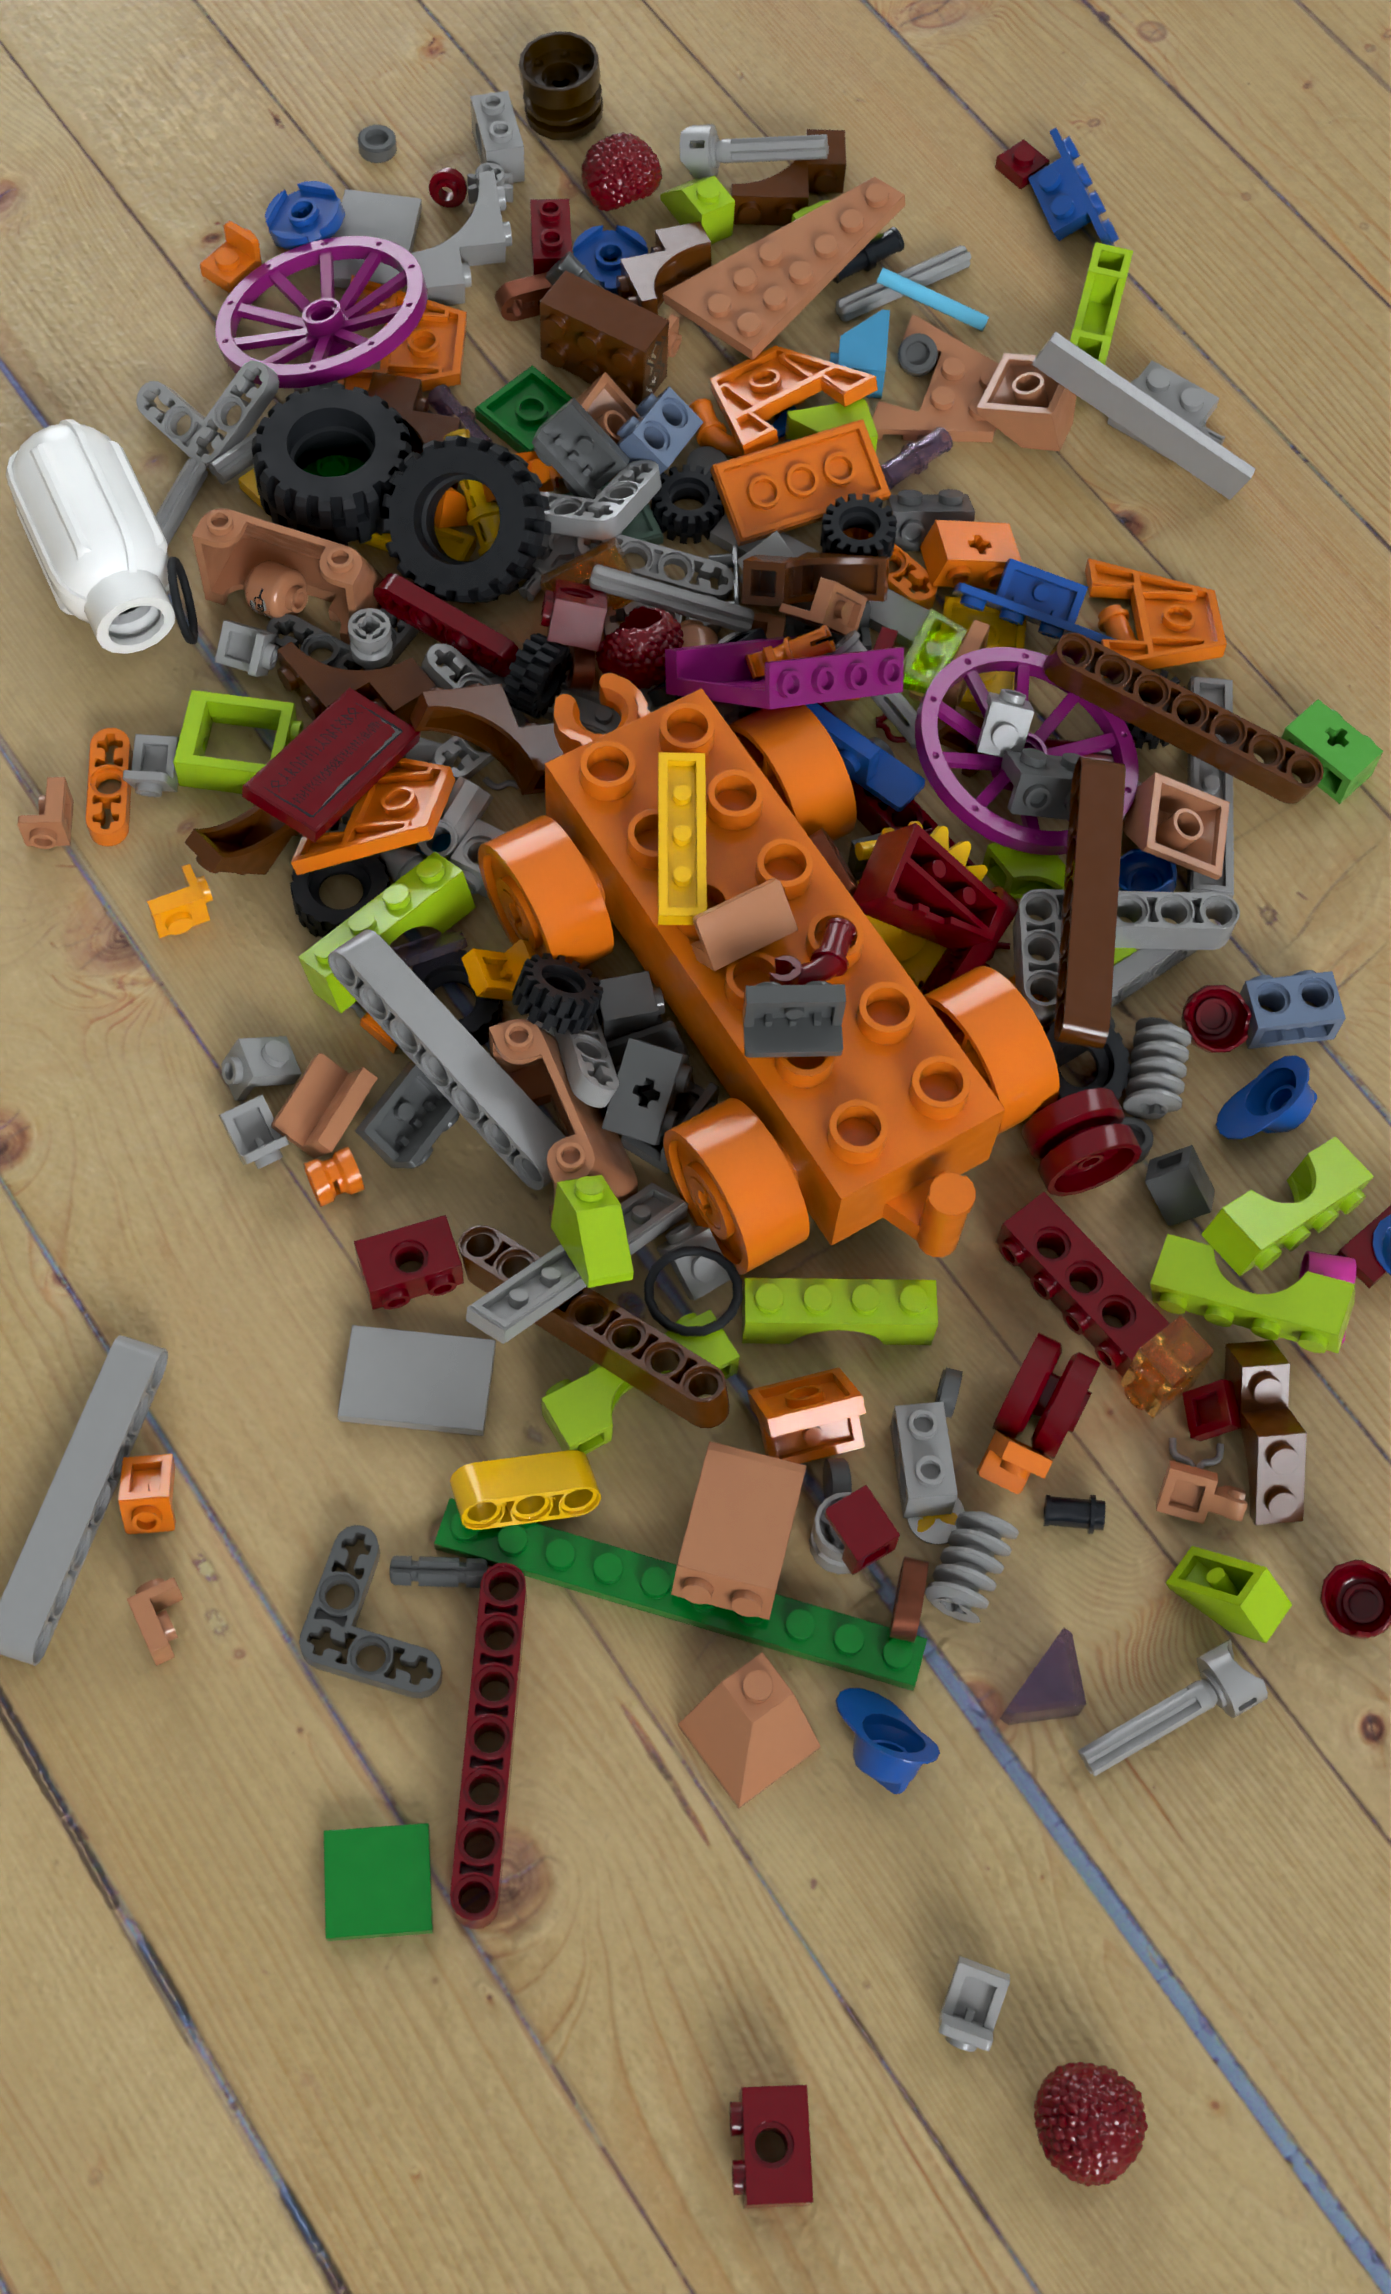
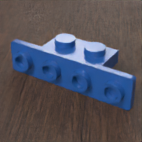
M1057 128L1052 129L1049 132L1061 158L1033 174L1028 179L1053 234L1059 242L1092 221L1102 244L1114 246V242L1119 240L1118 234L1109 218L1105 221L1102 220L1100 215L1106 212V209L1096 190L1092 193L1088 191L1087 187L1092 185L1093 182L1084 164L1081 163L1077 166L1074 161L1080 157V154L1070 136L1063 139Z
M1011 558L1006 562L995 594L962 582L956 584L952 594L961 597L960 604L977 611H984L985 606L1001 611L1000 619L1015 625L1022 626L1024 620L1039 625L1038 633L1050 638L1060 640L1063 634L1078 633L1101 644L1102 639L1117 640L1075 624L1088 589L1087 586Z
M819 704L806 705L816 715L831 736L843 759L850 779L895 811L901 812L924 788L925 779Z

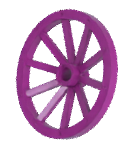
M341 236L314 241L288 250L265 262L247 275L231 291L222 304L217 316L215 326L216 340L225 362L236 374L245 363L259 361L276 372L279 379V388H304L330 383L370 367L401 345L416 328L423 316L427 303V286L416 258L407 249L389 240L369 236ZM365 259L341 300L337 301L334 290L333 261ZM380 262L400 272L355 304ZM320 264L321 299L311 303L286 277L300 270ZM275 285L302 313V317L251 304L268 288ZM407 285L406 296L402 305L366 314ZM241 318L291 329L236 338ZM388 323L369 339L352 333ZM292 344L263 361L252 358L243 352L244 350ZM312 348L315 349L310 363L285 364ZM259 376L255 377L253 382L261 385L262 381L259 379Z
M991 647L971 651L956 658L941 669L927 688L919 704L915 720V742L919 761L930 785L952 813L977 833L1002 846L1038 855H1063L1067 852L1068 830H1040L1037 817L1021 815L1023 824L1021 826L998 816L986 808L1003 789L1013 791L1014 785L1001 767L1002 757L985 754L943 752L941 749L937 728L938 718L976 745L981 732L979 727L942 701L947 691L964 679L985 718L988 708L986 701L988 691L979 674L992 671L1015 672L1014 691L1025 694L1026 701H1028L1030 676L1044 680L1067 693L1066 697L1034 734L1028 732L1024 748L1037 749L1046 755L1063 756L1064 753H1075L1083 756L1111 749L1114 762L1125 764L1124 818L1134 801L1137 791L1139 764L1133 738L1123 719L1051 682L1044 671L1045 659L1048 657L1045 654L1014 647ZM1077 703L1084 707L1093 717L1104 734L1049 749L1044 744ZM950 768L989 770L994 780L975 799L959 783Z

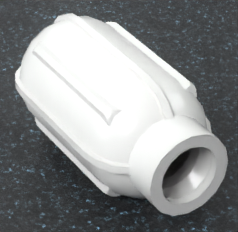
M74 419L62 420L57 425L48 426L34 433L9 458L6 477L17 507L18 517L60 610L89 623L102 648L112 653L129 654L145 650L157 644L170 632L175 623L174 608L168 597L170 589L167 574L169 560L167 541L123 448L115 441H111L105 434L89 426L79 424Z

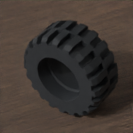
M332 384V388L321 389L320 385L308 387V392L300 394L296 391L286 397L284 404L278 402L268 411L269 418L264 417L256 428L257 435L253 438L251 448L258 495H260L261 505L265 513L271 516L272 522L348 546V542L357 540L359 544L368 542L375 533L382 535L384 532H382L381 519H389V508L382 506L384 494H393L395 485L389 481L395 470L404 472L407 466L403 460L412 453L411 436L408 427L403 424V418L393 407L389 408L388 402L377 395L370 397L368 391L355 386L353 390L345 389L343 384ZM332 455L351 456L365 462L356 471L337 477L317 476L303 470L311 462Z
M456 435L446 436L443 442L432 440L423 444L422 453L412 452L403 460L407 468L404 472L395 470L389 481L395 485L393 494H384L382 506L389 508V519H381L382 532L390 533L392 541L385 544L390 557L399 559L400 563L396 568L404 578L413 579L415 585L439 599L475 604V602L487 603L498 600L499 595L502 594L510 595L519 589L518 583L522 579L529 580L536 572L535 567L532 565L536 558L543 559L547 547L542 545L544 534H551V522L545 521L544 511L550 510L548 497L541 495L539 491L543 484L537 474L527 469L528 463L519 455L509 452L508 448L472 436L465 438ZM462 480H475L486 485L495 496L499 507L500 525L497 537L490 549L477 560L463 562L449 557L441 548L435 533L434 518L441 497L451 486Z

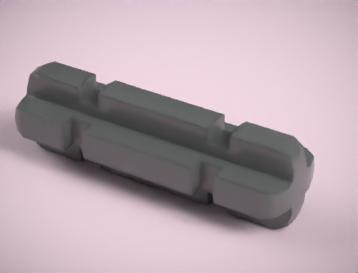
M396 1555L392 1557L390 1562L389 1577L394 1585L411 1586L412 1581H418V1586L459 1587V1583H465L466 1588H480L483 1574L488 1569V1563L483 1558H467L466 1562H460V1558L420 1556L419 1561H413L412 1556Z

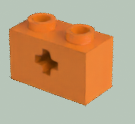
M935 520L920 546L931 585L937 587L954 588L956 584L962 582L976 588L995 590L998 588L1007 560L1011 558L1022 562L1009 523Z

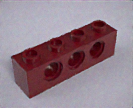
M1042 1192L1002 1224L996 1243L999 1245V1251L1004 1259L1012 1266H1019L1030 1278L1035 1292L1044 1300H1051L1062 1312L1066 1325L1078 1335L1083 1334L1095 1347L1098 1359L1107 1368L1115 1369L1125 1378L1165 1345L1174 1327L1045 1192ZM1042 1247L1050 1248L1056 1252L1058 1258L1050 1259L1044 1257L1038 1249ZM1070 1282H1082L1088 1286L1090 1292H1078L1071 1286ZM1112 1315L1118 1318L1123 1327L1115 1328L1109 1326L1102 1316Z

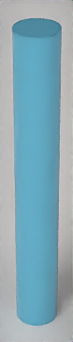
M882 267L876 281L877 283L983 331L989 316Z

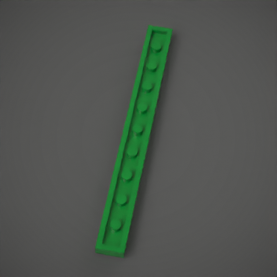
M453 1498L449 1499L434 1542L435 1549L466 1559L483 1558L487 1560L490 1566L505 1562L513 1564L522 1571L524 1576L911 1691L915 1688L927 1643V1638L917 1635L914 1643L889 1637L890 1627L775 1594L769 1620L755 1616L745 1617L737 1614L735 1611L709 1604H695L685 1598L671 1595L676 1564L537 1523L472 1530L462 1524L455 1499Z

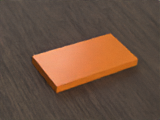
M863 419L712 465L710 469L738 547L767 538L776 530L780 534L822 521L823 515L826 514V509L830 503L835 506L836 499L841 496L847 502L848 494L856 493V500H862L863 494L870 495L869 502L872 503L876 498L886 501L891 496Z

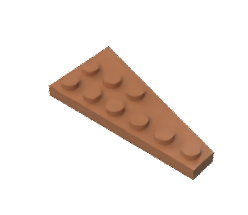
M873 177L663 293L664 303L754 360L905 207V194L880 179Z

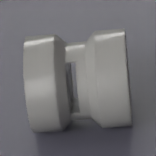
M366 608L355 612L349 619L348 634L351 641L352 658L358 665L364 668L374 669L382 667L392 658L394 650L391 638V624L384 612L378 609Z

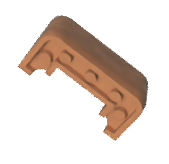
M223 508L214 509L206 513L192 534L205 600L225 606L229 594L234 591L243 590L245 577L248 572L261 562L271 560L298 570L305 578L308 595L332 602L328 609L329 619L340 623V639L348 645L351 642L348 634L350 617L361 609L373 608L380 610L381 608L374 597V589L383 580V576L361 554L349 546Z
M520 1018L489 1027L491 1057L537 1106L549 1102L552 1103L566 1135V1138L552 1145L547 1155L548 1172L554 1183V1201L557 1182L596 1175L604 1177L620 1204L638 1192L637 1176L618 1133L602 1129L606 1115L603 1108L587 1105L573 1094L555 1036L536 1024ZM554 1204L551 1205V1206H549V1214H550L551 1219H552Z

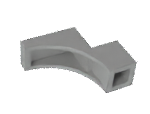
M494 170L478 172L477 202L464 226L445 242L423 251L412 252V255L421 267L427 286L428 300L443 305L465 303V288L472 287L470 266L506 262V247L512 246V233L510 222L502 221L501 211L506 210L504 186L496 185Z

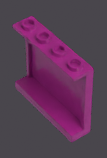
M795 635V636H789V637H790L791 639H794V638L799 637V636H801V635ZM785 637L665 649L666 694L686 696L702 688L711 701L776 709L903 692L904 647L765 662V676L757 679L752 678L744 656L762 651L763 648L768 646L775 648L783 643Z

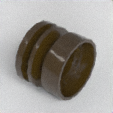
M558 31L540 35L529 42L521 52L519 61L521 85L524 90L525 116L529 126L539 135L552 140H571L586 135L597 126L603 114L599 56L595 46L584 36L572 32Z

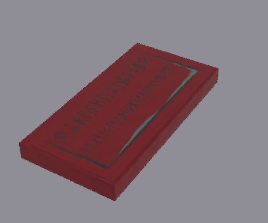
M349 688L243 785L242 797L311 841L316 842L419 742L421 731L415 732L413 726L352 688Z

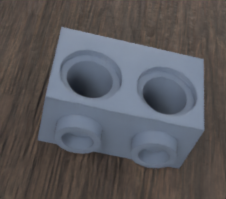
M670 386L658 397L650 393L635 409L639 417L636 418L633 415L616 433L621 438L617 445L630 458L629 463L638 460L655 461L659 466L660 475L669 468L703 423L698 415Z
M1304 970L1292 976L1276 978L1270 975H1260L1245 981L1240 992L1252 1015L1248 1028L1249 1037L1246 1040L1248 1049L1333 1040L1346 1019L1333 971L1316 973L1313 970ZM1305 1001L1312 1002L1317 1007H1312L1308 1005ZM1261 1005L1271 1008L1274 1012L1266 1011Z

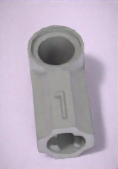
M459 776L452 788L433 838L418 842L421 851L427 856L433 853L432 844L435 838L441 834H450V846L443 852H437L450 861V857L477 819L480 820L493 800V796L468 779Z

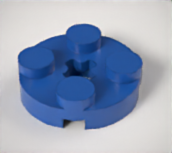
M306 181L297 184L298 191L287 195L286 190L273 198L267 207L265 219L269 227V233L277 247L291 250L304 244L331 238L335 235L345 218V210L330 185L319 181Z
M604 225L594 226L584 231L575 240L573 255L582 265H585V268L596 280H599V283L605 290L618 295L616 276H621L620 259L648 254L647 243L640 234L625 226L616 225V231H603ZM605 257L610 260L613 258L618 259L616 262H606L603 258Z

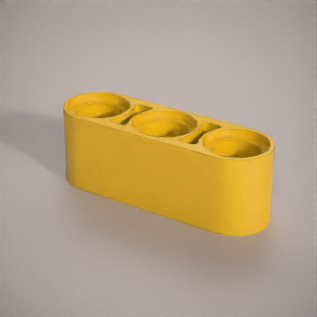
M578 1450L474 1462L458 1468L450 1479L461 1522L466 1528L472 1530L577 1517L594 1510L601 1500V1494L589 1459L584 1452Z

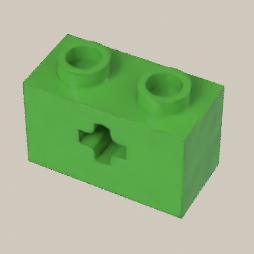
M1319 699L1285 728L1281 737L1319 759L1324 773L1321 782L1317 786L1339 804L1372 776L1384 752L1371 738L1361 734L1346 722L1337 711L1330 709Z

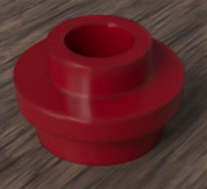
M443 168L432 175L429 182V193L437 204L453 208L464 202L468 189L463 175L458 170ZM442 187L450 188L453 193L443 190Z

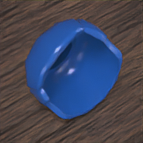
M1140 848L1132 849L1121 856L1119 891L1174 892L1177 882L1175 863L1144 852Z

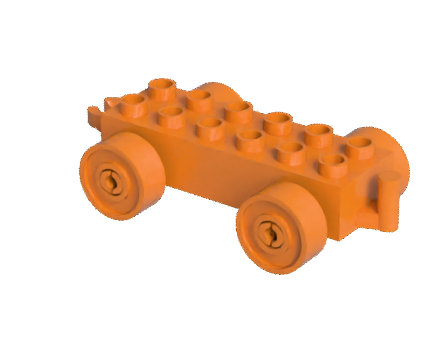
M606 673L599 679V700L601 705L613 708L619 714L621 722L613 731L599 734L588 731L582 725L580 710L576 700L571 695H559L555 699L554 734L564 754L545 763L546 815H541L479 846L478 863L482 880L493 909L511 944L514 945L520 939L528 940L534 954H538L541 958L543 953H550L553 959H557L558 955L565 956V962L572 964L573 960L581 963L579 968L582 969L610 955L614 949L611 919L645 971H649L650 978L655 986L661 988L663 998L731 1098L667 1130L664 1134V1152L671 1176L681 1199L688 1203L687 1211L695 1225L710 1228L722 1254L734 1264L739 1275L746 1274L806 1241L810 1232L808 1212L831 1246L884 1218L915 1239L919 1248L925 1254L941 1258L950 1255L959 1243L967 1215L971 1211L976 1199V1189L972 1181L966 1175L961 1176V1174L990 1158L997 1135L1032 1117L1058 1099L1060 1081L1055 1056L1041 1023L1026 999L1006 977L986 966L976 967L925 995L920 992L809 838L810 835L821 828L828 833L833 842L848 835L855 827L857 809L852 783L843 759L823 724L806 705L776 709L762 708L728 725L702 688L650 712L647 709L648 703L642 692L630 680L613 673ZM658 752L705 753L707 910L775 878L783 886L798 928L797 931L713 971L696 959L691 944L700 939L694 925H658ZM832 918H843L850 921L856 928V934L854 939H852L846 957L849 963L847 972L842 976L833 977L826 981L831 985L845 984L846 1006L842 1021V1055L819 1057H746L744 1054L742 1019L745 987L756 986L762 982H770V973L776 974L775 958L786 955L797 958L801 964L810 962L812 953L820 947L827 921Z

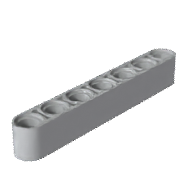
M367 929L332 951L328 956V962L338 981L528 1187L534 1190H541L549 1184L552 1179L547 1167L548 1151L555 1142L566 1137L376 932Z
M122 1335L118 1336L113 1342L0 1599V1655L35 1666L42 1660L121 1477L123 1457H129L161 1383L168 1362V1350Z

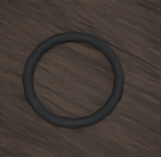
M172 556L168 560L167 574L174 612L185 641L188 644H195L198 638V624L192 592L182 563L177 557ZM177 576H178V579H179V582H180V585H181V589H182V592H183L184 600H185V605H186V610H187V616H188L189 626H188V624H187V621H186V618H185V614H184V611H183V607H182V603H181V598H180L179 589H178Z
M683 1246L665 1253L651 1266L644 1282V1301L652 1318L666 1330L682 1336H706L723 1329L736 1316L743 1299L742 1279L734 1264L720 1252L703 1246ZM684 1256H702L714 1260L727 1271L733 1285V1298L728 1310L718 1320L704 1326H684L672 1322L660 1312L654 1300V1283L659 1272L671 1261Z

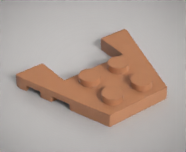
M912 315L903 340L917 333L929 336L937 346L938 363L919 412L881 401L878 402L872 417L878 433V440H882L883 435H902V440L917 441L919 435L941 436V441L992 442L997 428L978 414L977 406L998 363L920 317Z

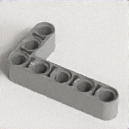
M1035 889L1025 893L1020 900L1013 923L1015 985L1034 1011L1042 1026L1051 1023L1055 1018L1064 889ZM1118 891L1115 948L1220 949L1226 945L1238 922L1240 915L1239 906L1233 898L1221 893ZM1029 915H1037L1041 917L1043 921L1034 920L1030 918ZM1119 917H1126L1133 923L1124 922ZM1164 918H1170L1177 924L1169 923ZM1209 919H1214L1220 922L1221 925L1214 924ZM1031 955H1041L1046 961H1038L1032 958ZM1032 995H1043L1049 1001H1038Z

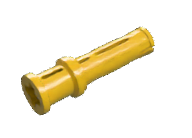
M463 428L452 431L444 436V441L446 436L459 435L470 438L469 429L465 430ZM462 480L459 482L469 508L466 519L468 525L474 527L481 547L478 550L479 557H481L490 549L497 537L500 525L499 507L497 502H486L482 483L475 480Z

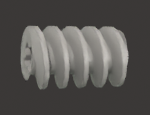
M1148 1017L1139 1019L1135 1024V1031L1137 1033L1133 1037L1134 1049L1131 1052V1073L1128 1074L1127 1097L1123 1103V1108L1128 1114L1147 1120L1162 1118L1167 1112L1178 1111L1182 1108V1099L1178 1095L1183 1093L1185 1083L1181 1079L1186 1076L1187 1067L1183 1063L1189 1060V1050L1186 1047L1191 1044L1192 1036L1188 1031L1168 1020Z
M967 1511L958 1515L955 1522L957 1529L951 1531L948 1538L950 1547L943 1549L940 1556L942 1564L936 1566L932 1575L935 1582L928 1584L925 1595L930 1603L942 1613L964 1622L979 1623V1617L971 1611V1608L987 1609L989 1601L978 1593L979 1589L994 1591L997 1586L994 1580L989 1578L986 1573L1001 1574L1004 1569L1002 1563L993 1558L994 1554L1003 1557L1009 1556L1012 1549L1001 1538L1016 1539L1019 1531L1007 1521L992 1514L981 1511Z

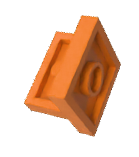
M839 1367L747 1390L750 1407L759 1420L766 1456L801 1464L865 1447L859 1415L866 1414L863 1395Z

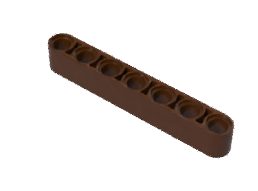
M1068 633L1062 636L1045 659V674L1055 685L1287 804L1298 803L1323 778V766L1313 754L1084 635ZM1062 655L1070 657L1075 664L1068 663ZM1101 675L1107 676L1113 684L1104 681ZM1139 694L1148 698L1151 704L1144 702ZM1177 714L1185 717L1189 724L1181 721ZM1216 734L1223 737L1226 743H1222L1217 738ZM1254 754L1260 756L1264 763L1258 761ZM1292 773L1297 775L1302 783L1295 780Z
M1079 757L1075 764L1071 783L1054 1040L1056 1042L1100 1049L1106 1043L1111 1019L1126 767L1122 763Z
M487 1225L471 1227L459 1239L458 1246L468 1280L487 1294L541 1258ZM587 1286L534 1323L697 1427L713 1428L719 1426L729 1415L730 1405L726 1379L719 1368L596 1291L587 1288ZM667 1370L672 1371V1372L667 1373V1374L661 1373V1372H664V1371H667ZM702 1395H712L707 1398H698Z

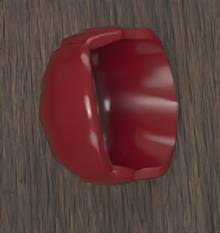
M1206 985L1188 997L1182 1012V1028L1192 1035L1191 1044L1207 1053H1227L1243 1044L1249 1037L1248 1028L1252 1015L1248 1005L1238 991L1226 985Z
M1352 1560L1336 1565L1323 1580L1320 1596L1322 1609L1330 1624L1339 1632L1353 1638L1368 1639L1384 1633L1391 1625V1578L1384 1570L1364 1560Z

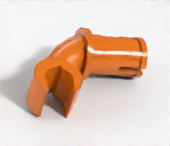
M706 398L697 399L692 402L689 407L703 421L696 434V441L699 446L714 447L722 451L724 455L733 456V458L743 456L734 436L728 434L725 425L719 422L712 402Z
M823 625L794 639L787 636L783 639V643L775 648L768 646L763 648L762 651L748 654L744 657L752 678L757 679L765 676V662L822 656L829 652H835L836 647L834 640H827L816 645V642L832 636L829 628Z

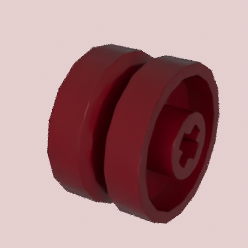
M1094 1088L1068 1095L1037 1112L1024 1125L1021 1135L1032 1157L1036 1160H1041L1038 1172L1050 1195L1062 1197L1097 1188L1115 1179L1139 1160L1142 1150L1130 1126L1122 1124L1125 1114L1113 1090Z
M1039 1332L992 1428L1015 1439L1022 1435L1033 1414L1041 1419L1031 1437L1032 1448L1054 1459L1067 1432L1073 1433L1092 1394L1088 1389L1101 1362L1078 1352L1071 1356L1062 1376L1053 1373L1062 1354V1345L1060 1342Z

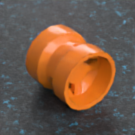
M348 1147L335 1151L332 1158L325 1161L314 1159L303 1164L308 1181L320 1207L334 1202L336 1196L342 1193L352 1195L365 1190L360 1171Z

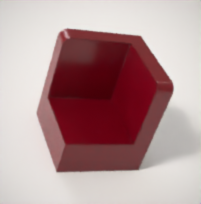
M867 1485L829 1506L825 1511V1517L845 1546L842 1560L852 1575L895 1550L900 1534Z

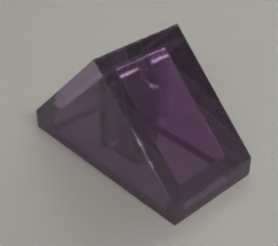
M1066 1628L1062 1629L1000 1718L1007 1725L1078 1716L1085 1707L1086 1699L1073 1635Z

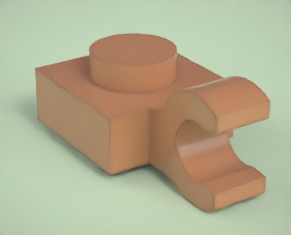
M1170 1460L1156 1501V1511L1201 1524L1205 1523L1208 1512L1231 1520L1242 1521L1248 1503L1244 1501L1246 1496L1245 1490L1233 1486L1217 1487V1473Z

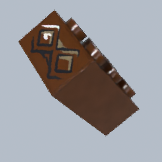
M566 270L541 299V359L547 361L552 366L560 367L582 378L589 384H592L600 375L606 372L633 404L637 406L650 393L654 394L667 377L668 319Z

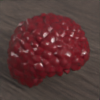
M621 132L620 134L607 136L604 140H600L591 146L582 163L581 175L584 189L592 200L593 205L598 206L599 210L609 212L610 210L624 207L626 204H631L632 201L636 202L638 199L651 196L660 185L662 169L657 154L653 152L652 148L644 140L633 134L627 135Z
M645 606L633 608L629 612V616L625 617V622H622L614 632L605 635V640L600 642L599 650L596 651V661L598 662L599 669L603 675L613 673L630 680L639 690L641 688L649 689L651 686L666 681L665 649L682 648L684 644L681 625L677 622V619L673 618L669 612H665L663 609L647 608Z
M1070 2062L1057 2066L1055 2071L1049 2073L1043 2080L1034 2101V2119L1038 2133L1037 2136L1044 2155L1051 2162V2166L1057 2168L1069 2180L1087 2187L1091 2185L1100 2186L1101 2184L1108 2185L1111 2181L1116 2180L1137 2159L1138 2153H1140L1143 2147L1142 2141H1144L1148 2123L1146 2122V2114L1143 2111L1145 2105L1142 2102L1141 2092L1135 2089V2084L1132 2081H1127V2078L1124 2076H1118V2072L1115 2069H1109L1105 2065L1098 2066L1093 2063Z

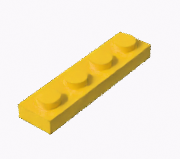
M658 752V925H694L693 917L707 910L705 753Z

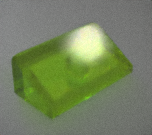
M931 608L904 654L903 689L925 693L941 669L952 661L967 629Z

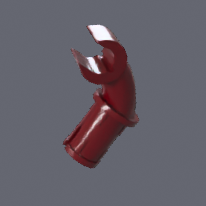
M843 918L828 920L820 947L812 953L810 962L801 964L797 958L783 955L775 958L776 974L770 973V982H777L781 985H806L813 981L826 982L833 977L844 975L849 965L846 957L852 939H854L856 934L855 926Z

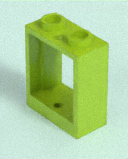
M191 690L173 761L179 786L242 794L243 785L266 764L206 757L205 752L213 722L277 730L270 758L272 760L304 730L303 721H297L295 704Z

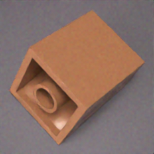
M709 1441L676 1567L671 1595L685 1598L695 1604H709L732 1610L745 1617L755 1616L769 1620L807 1466Z

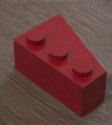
M917 823L878 836L853 896V899L865 915L953 951L992 941L1006 907V904Z

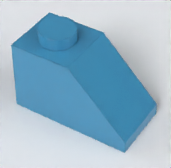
M890 310L877 312L841 335L838 353L830 352L829 362L876 376L878 390L865 397L882 398L886 372Z

